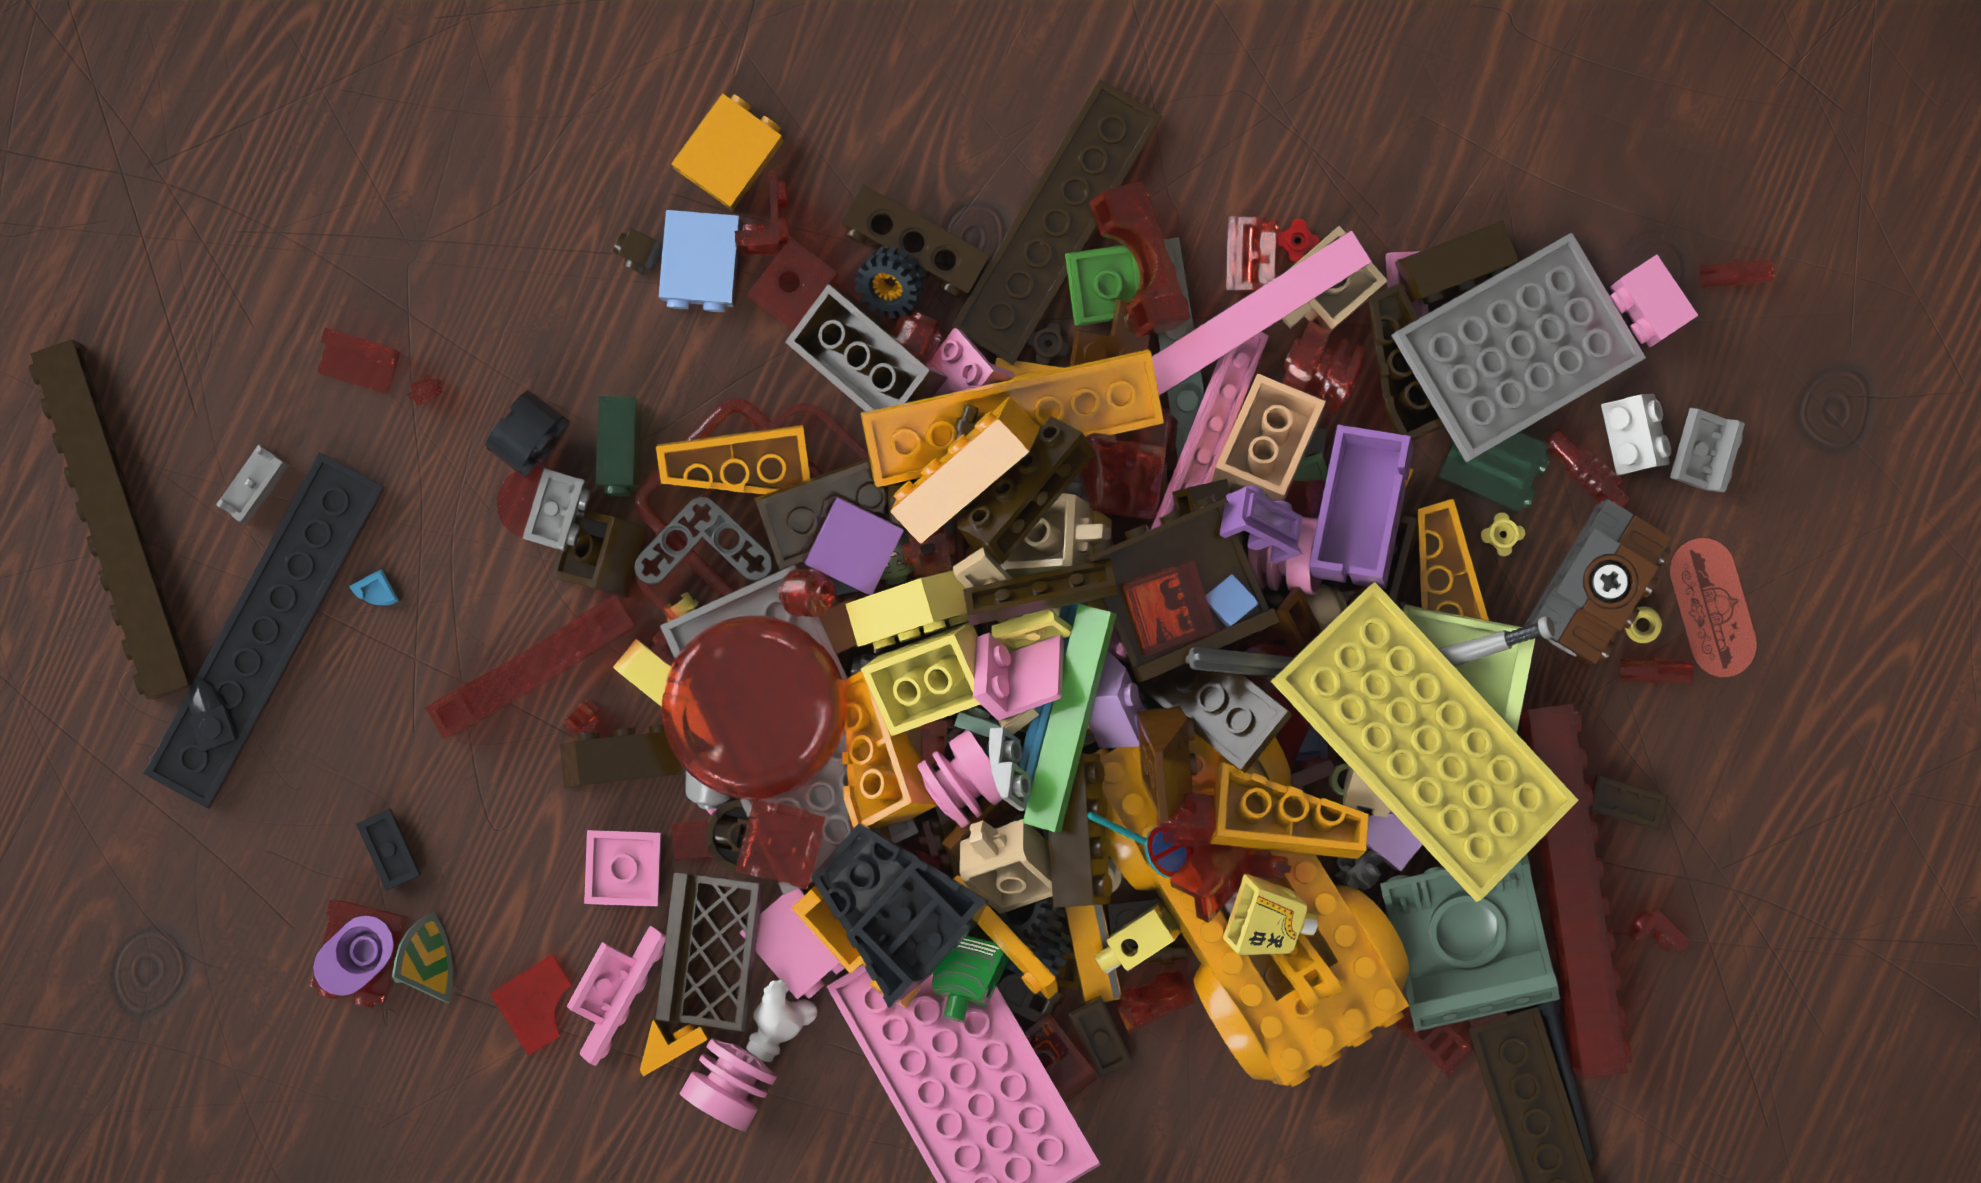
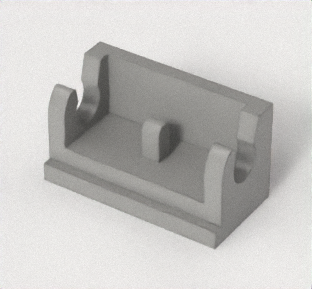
M259 444L216 505L230 513L239 522L248 525L290 465Z

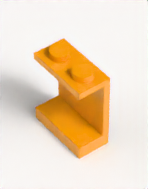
M815 885L791 909L850 974L861 964L866 967L867 965L858 950L852 947L846 937L848 933L842 923L834 917Z

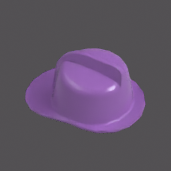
M366 915L356 917L345 924L323 945L316 955L313 968L315 979L320 987L330 994L339 996L353 994L363 988L385 967L392 956L394 942L388 926L377 917Z

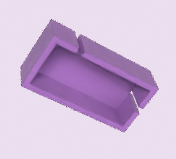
M1337 425L1309 562V568L1313 577L1346 583L1347 576H1350L1353 584L1369 586L1376 582L1381 589H1386L1406 491L1404 480H1408L1414 451L1411 436Z

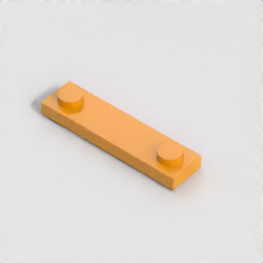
M957 875L955 878H953L957 882L972 890L963 882L961 876ZM986 905L977 924L1024 973L1021 978L1027 987L1035 994L1040 991L1049 1000L1058 992L1056 977L1002 919Z

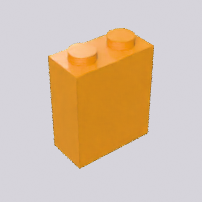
M722 93L671 165L678 173L731 211H734L784 141L782 135L778 133L781 128L766 116L759 120L749 112L752 107L735 94L730 99Z

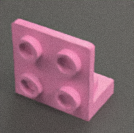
M957 328L951 331L934 356L929 360L948 377L934 397L1008 381L1016 377L1012 371L990 364L962 330Z
M990 633L977 637L973 697L998 721L1060 699L1062 697L1064 640L1057 635L1009 653L1006 646L1001 645Z

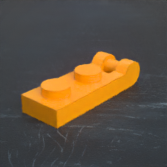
M1299 934L1294 950L1290 953L1270 954L1309 1010L1320 1005L1319 1000L1326 996L1334 997L1342 992L1339 981L1304 934ZM1319 977L1322 982L1311 988L1308 982Z

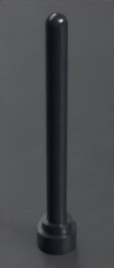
M1558 988L1559 1000L1535 1006H1538L1541 1016L1546 1018L1557 1067L1587 1161L1591 1163L1594 1160V1152L1560 1017V1012L1563 1011L1562 1005L1565 1002L1562 990Z

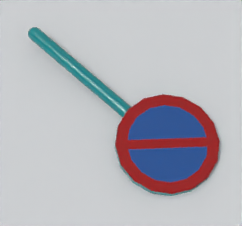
M1093 812L1088 813L1087 816L1090 820L1145 845L1148 862L1161 876L1174 879L1183 876L1188 871L1191 864V849L1183 833L1174 826L1167 824L1155 826L1148 832L1145 838Z

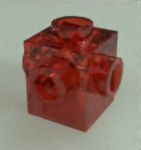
M940 527L921 544L910 532L907 533L908 543L902 544L905 566L912 565L915 576L922 575L923 578L952 569L950 558L957 557L953 535L946 536L944 527ZM934 543L935 549L932 553L926 554L921 551L923 544Z
M1191 791L1169 822L1160 823L1157 816V827L1162 828L1163 842L1175 843L1181 847L1193 845L1206 846L1216 829L1214 795L1195 794Z

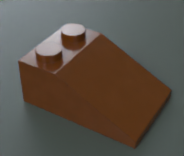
M1181 706L1136 712L1142 782L1160 823L1169 822L1191 792L1192 776L1197 775L1195 753H1190L1189 741L1195 740L1194 724L1192 718H1186Z

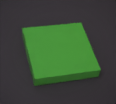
M1138 243L1065 253L1075 326L1113 321L1117 299L1146 303Z

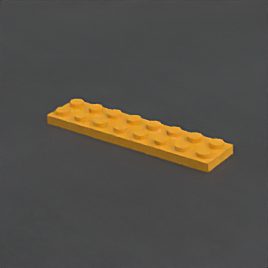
M1143 350L861 413L875 486L881 487L921 478L920 472L933 459L937 458L940 460L945 456L948 447L954 442L957 433L954 426L957 417L962 416L965 404L979 408L975 421L978 422L985 414L990 411L993 412L1011 396L1040 429L1052 416L1083 432L1087 440L1163 424L1151 351Z

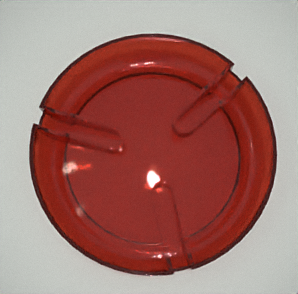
M764 615L738 616L715 623L704 629L688 642L678 654L666 678L665 691L662 695V721L666 738L675 757L682 767L699 783L719 794L743 800L775 798V795L785 792L791 793L803 787L814 779L829 763L839 746L845 728L847 716L846 691L840 671L832 656L822 644H819L811 637L810 633L793 623L776 617Z

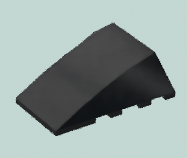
M863 823L856 825L811 876L834 917L840 920L848 933L846 937L850 944L858 950L867 965L865 969L872 981H876L883 992V999L888 1008H892L939 967L977 925L988 903L987 899Z

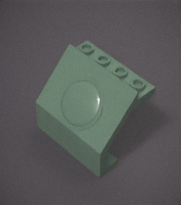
M1527 854L1478 902L1467 893L1444 867H1433L1426 870L1424 874L1412 877L1407 875L1394 876L1388 882L1380 884L1389 921L1400 937L1408 956L1410 971L1405 989L1415 1032L1560 999Z

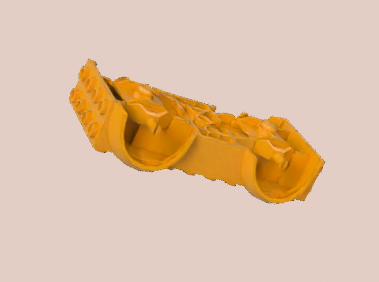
M1195 733V740L1189 741L1190 753H1195L1197 762V775L1192 776V790L1169 822L1160 823L1142 782L1139 747H1117L1111 752L1108 748L1098 750L1093 754H1100V762L1103 764L1105 771L1102 790L1103 800L1107 805L1106 819L1145 838L1148 832L1155 826L1162 824L1172 825L1180 830L1188 840L1191 849L1190 867L1183 876L1170 879L1161 876L1152 868L1145 853V845L1105 827L1106 837L1110 844L1109 856L1136 890H1156L1200 961L1201 965L1193 979L1196 991L1221 1037L1251 1078L1269 1080L1273 1084L1291 1085V1087H1294L1311 1076L1308 1070L1315 1065L1317 1067L1320 1065L1322 1067L1328 1066L1342 1056L1339 1050L1345 1046L1350 1047L1353 1045V1047H1357L1373 1037L1370 1030L1383 1025L1386 1028L1404 1017L1401 1011L1409 1006L1402 994L1410 971L1408 956L1400 937L1389 919L1367 895L1351 886L1334 885L1315 854L1224 845L1232 852L1231 863L1226 867H1219L1213 863L1211 858L1212 851L1215 847L1219 846L1218 844H1210L1215 771L1222 762L1235 766ZM1274 737L1248 769L1247 773L1264 776L1269 781L1288 787L1292 783L1290 768L1276 737ZM1247 874L1296 892L1307 904V912L1316 914L1318 919L1316 932L1313 935H1305V937L1335 975L1342 987V992L1334 997L1326 996L1319 1000L1320 1005L1309 1010L1270 954L1238 955L1223 939L1229 921V916L1223 904V895L1229 883L1235 878ZM1317 977L1308 982V984L1312 988L1322 981Z

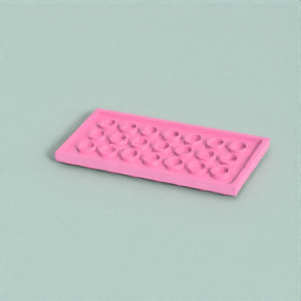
M863 965L851 974L848 973L826 986L938 1183H1071L1101 1165L997 986L986 1007L969 1003L964 1023L943 1017L948 998L939 996L933 991V973L921 984L907 1009L898 1004L888 1008L883 995L876 992L870 986L872 979Z

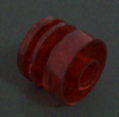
M1309 321L1301 339L1296 337L1281 368L1285 372L1281 383L1304 393L1311 387L1316 390L1314 397L1323 400L1325 394L1331 396L1332 398L1326 413L1335 416L1338 409L1349 399L1361 374L1366 346L1357 343L1349 357L1344 352L1350 338L1344 337L1335 350L1328 347L1331 330Z

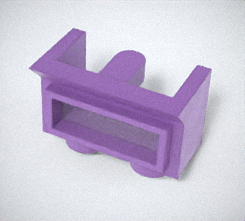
M1245 486L1243 489L1226 495L1229 503L1224 505L1220 536L1226 538L1244 530L1249 532L1248 548L1261 550L1272 545L1270 561L1275 564L1303 554L1298 547L1303 516L1292 511L1290 503L1280 500L1273 501L1264 496L1263 489L1256 486Z

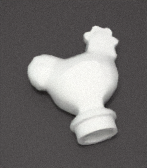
M782 979L771 981L769 986L764 988L762 1002L755 1009L753 1015L758 1025V1032L750 1035V1041L746 1046L752 1055L765 1062H772L775 1055L780 1053L779 1044L797 1036L804 1025H809L815 1020L818 1013L815 1004L810 1000L803 999L795 1002L786 1000L785 997L789 987Z

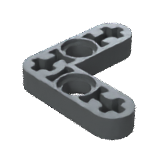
M699 497L690 501L638 556L634 568L636 575L647 584L660 583L703 538L744 577L752 581L762 580L770 574L772 560L767 551L709 498ZM698 505L701 508H704L706 505L710 506L711 509L708 514L711 520L708 523L701 520L694 526V529L700 531L696 537H693L687 527L679 524L684 517L688 523L695 518L696 514L693 511L695 506ZM724 529H734L739 534V544L734 549L727 550L719 545L718 537ZM679 530L687 536V545L681 551H672L667 546L666 539L672 531ZM746 541L753 545V547L747 549L750 555L754 558L762 555L765 558L762 562L765 570L762 573L756 570L749 573L746 570L749 567V563L742 556L738 562L732 558V556L742 551ZM660 544L664 552L675 559L671 564H668L664 558L658 565L661 571L658 576L649 574L646 577L643 574L645 566L642 563L645 559L654 561L660 555L659 552L654 551V548Z

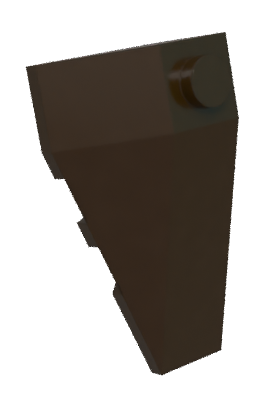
M1399 283L1370 296L1368 302L1385 410L1396 433L1411 436L1413 441L1445 426L1391 336L1419 319L1402 283Z

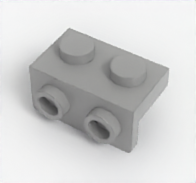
M1690 408L1670 478L1705 491L1725 492L1732 478V468L1738 448L1743 440L1742 433L1745 423L1739 420L1725 419L1700 409Z
M544 468L523 539L565 552L568 545L574 546L580 529V525L575 524V520L579 510L585 511L591 490L586 489L587 481Z

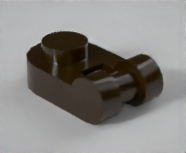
M1016 973L1008 974L999 982L998 989L1010 1010L1037 1024L1049 1015L1055 1020L1052 1017L1057 1005L1061 1006L1066 995L1057 992L1048 1000L1039 991L1037 995L1043 997L1044 1000L1038 1011L1029 1007L1035 993L1027 987L1021 978L1022 976Z

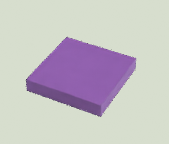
M837 496L805 560V564L868 595H872L904 528Z

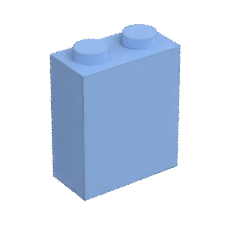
M666 210L659 298L661 301L667 302L668 308L689 309V304H702L705 311L725 312V306L734 307L741 219L739 216Z

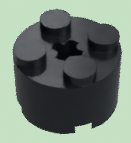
M529 390L525 391L509 407L512 411L505 419L501 417L485 444L486 448L493 455L526 479L535 470L539 461L545 463L556 448L551 442L555 437L559 438L571 422Z

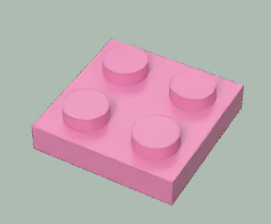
M587 830L584 904L659 906L662 833Z

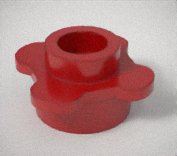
M1295 219L1287 231L1279 232L1276 236L1277 245L1283 247L1286 253L1289 254V259L1296 263L1310 249H1313L1320 243L1319 237L1312 235L1306 228L1307 224L1303 219ZM1296 237H1299L1301 239L1300 244H1296L1294 242V239Z

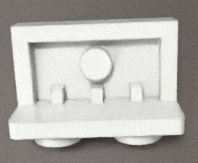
M1641 394L1601 404L1617 475L1670 464L1671 446L1667 436L1663 434L1661 425L1663 410L1654 394Z

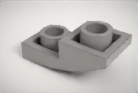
M1003 727L990 728L989 757L996 788L1001 798L1019 811L1026 810L1027 797L1031 792V782L1029 779L1030 775L1018 766V762L1022 757L1021 740Z

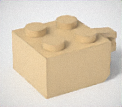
M1338 226L1290 269L1346 234L1344 230ZM1371 262L1285 316L1282 320L1289 328H1292L1304 316L1310 323L1316 318L1325 330L1331 333L1363 305L1370 296L1379 291L1388 280Z
M1064 493L1061 494L1004 564H1001V567L1013 578L1083 564L1086 563L1084 558L1088 557L1090 547L1111 539L1112 530L1104 524H1091L1090 504L1076 495Z
M1023 819L996 829L983 820L970 825V837L960 842V875L963 882L975 893L987 899L988 904L999 914L1053 896L1049 842L1031 825L1023 823Z

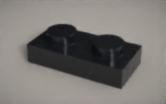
M387 809L356 824L386 891L421 876L392 809Z

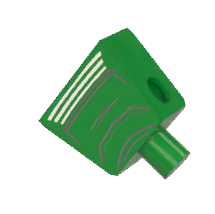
M966 936L933 972V991L939 996L948 998L943 1014L944 1018L964 1023L969 1003L983 1007L988 1005L1009 960V957L996 943Z

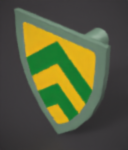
M435 912L419 919L404 935L397 950L391 976L396 983L402 982L445 1003H450L453 985L451 949L445 931Z

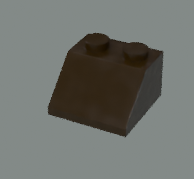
M579 510L575 524L580 525L575 545H568L566 552L558 550L551 577L628 598L630 588L634 582L635 561L644 546V538L648 527L604 514Z

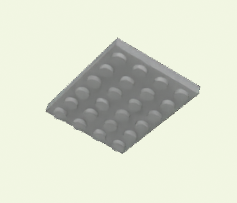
M1573 233L1557 240L1391 335L1466 462L1646 358Z

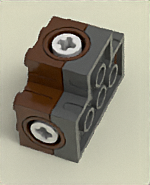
M1609 499L1598 503L1524 627L1538 623L1541 617L1549 616L1555 627V636L1550 639H1544L1540 636L1539 639L1547 644L1550 643L1549 645L1584 666L1599 663V661L1604 662L1615 645L1614 642L1610 641L1613 634L1624 628H1630L1640 611L1635 608L1639 599H1642L1643 596L1648 597L1657 584L1659 578L1654 576V574L1663 565L1671 552V548L1667 544L1672 537L1636 515L1633 516L1631 512Z

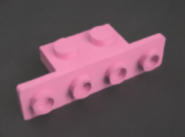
M653 926L648 928L633 957L602 942L566 1006L571 1011L596 1023L580 1051V1055L594 1066L608 1054L612 1045L611 1039L618 1026L623 1025L628 1018L629 1006L636 994H639L644 989L648 979L647 974L653 963L658 961L664 953L666 935Z

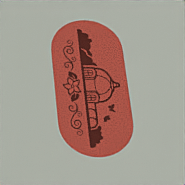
M1708 538L1690 540L1675 552L1670 565V576L1692 654L1697 664L1707 673L1717 677L1735 676L1743 672L1751 664L1757 649L1756 636L1732 555L1721 543Z

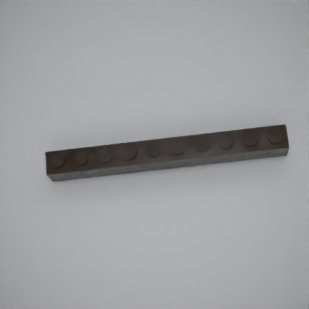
M71 339L30 353L33 364L29 365L31 376L36 385L41 384L45 398L41 399L42 409L47 419L53 420L56 432L52 433L53 442L58 453H64L68 465L64 468V474L70 488L75 487L79 501L75 502L78 516L83 523L87 522L91 533L90 536H87L89 549L94 557H99L103 569L98 572L100 582L106 592L110 590L114 602L113 605H110V611L115 624L122 626L126 638L122 640L124 653L129 661H134L137 673L133 675L137 691L140 695L145 694L146 699L156 700L190 688L193 677L81 344Z

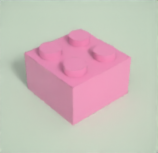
M1658 255L1641 264L1609 287L1613 293L1610 295V298L1621 314L1626 312L1633 322L1630 326L1632 333L1641 344L1646 342L1649 348L1698 316Z

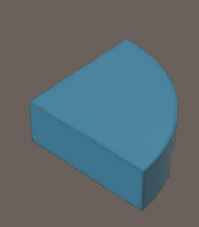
M383 569L349 586L358 598L373 605L389 606L400 602Z

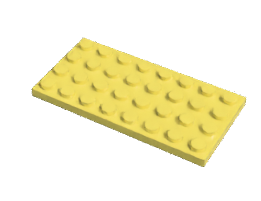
M1376 582L1369 585L1271 680L1274 686L1476 902L1482 900L1578 801L1572 792Z

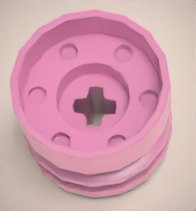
M1302 517L1298 547L1303 554L1275 564L1270 561L1272 545L1261 550L1248 548V561L1260 589H1264L1268 584L1270 590L1278 591L1286 576L1289 592L1294 587H1300L1303 594H1317L1323 579L1312 576L1309 562L1318 518Z
M965 730L949 742L955 756L954 760L949 762L938 751L932 754L940 770L935 772L926 760L917 765L931 797L943 813L955 820L961 828L970 824L968 817L962 809L966 805L976 817L982 815L981 808L976 800L981 794L993 805L1003 800L996 788L990 759L985 754L986 749L975 734L968 730Z
M711 1038L707 1048L716 1054L719 1059L717 1060L702 1054L699 1060L711 1073L709 1076L698 1072H692L679 1094L717 1120L746 1132L758 1111L756 1106L747 1099L748 1094L765 1098L768 1091L758 1084L756 1080L758 1079L773 1085L778 1076L761 1059L742 1047Z

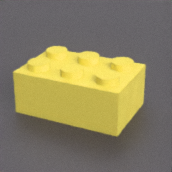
M952 570L923 577L847 603L846 608L858 647L873 643L876 650L896 644L894 637H898L900 643L921 637V629L924 630L925 635L946 629L945 621H949L950 626L968 622L963 591L966 587L955 577Z
M969 622L879 655L861 668L891 736L980 705L973 697L976 639L978 635L974 626H970Z

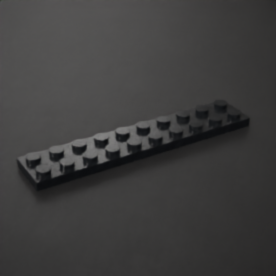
M320 452L318 453L197 674L198 677L207 681L220 694L226 705L238 740L205 752H200L188 719L190 717L189 689L145 769L144 775L207 809L211 808L385 487Z

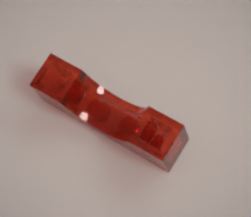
M1143 182L1106 189L1089 203L1101 236L1112 238L1123 244L1132 253L1138 264L1140 272L1139 287L1134 297L1126 303L1136 335L1140 338L1174 330L1190 319L1191 316L1188 301L1182 294L1176 277V268L1167 252L1163 232L1158 227L1153 213L1151 198L1146 193Z

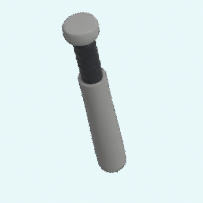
M1544 616L1534 625L1531 624L1511 632L1503 630L1439 648L1438 650L1456 667L1511 649L1512 645L1533 640L1540 636L1544 639H1550L1555 636V627L1552 619L1549 616Z

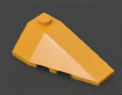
M862 670L840 682L841 727L846 732V752H842V764L847 765L848 786H843L844 801L853 828L858 823H863L872 830L906 822L937 806L925 787L922 774L917 767L921 761L907 734L902 732L894 736L890 735Z

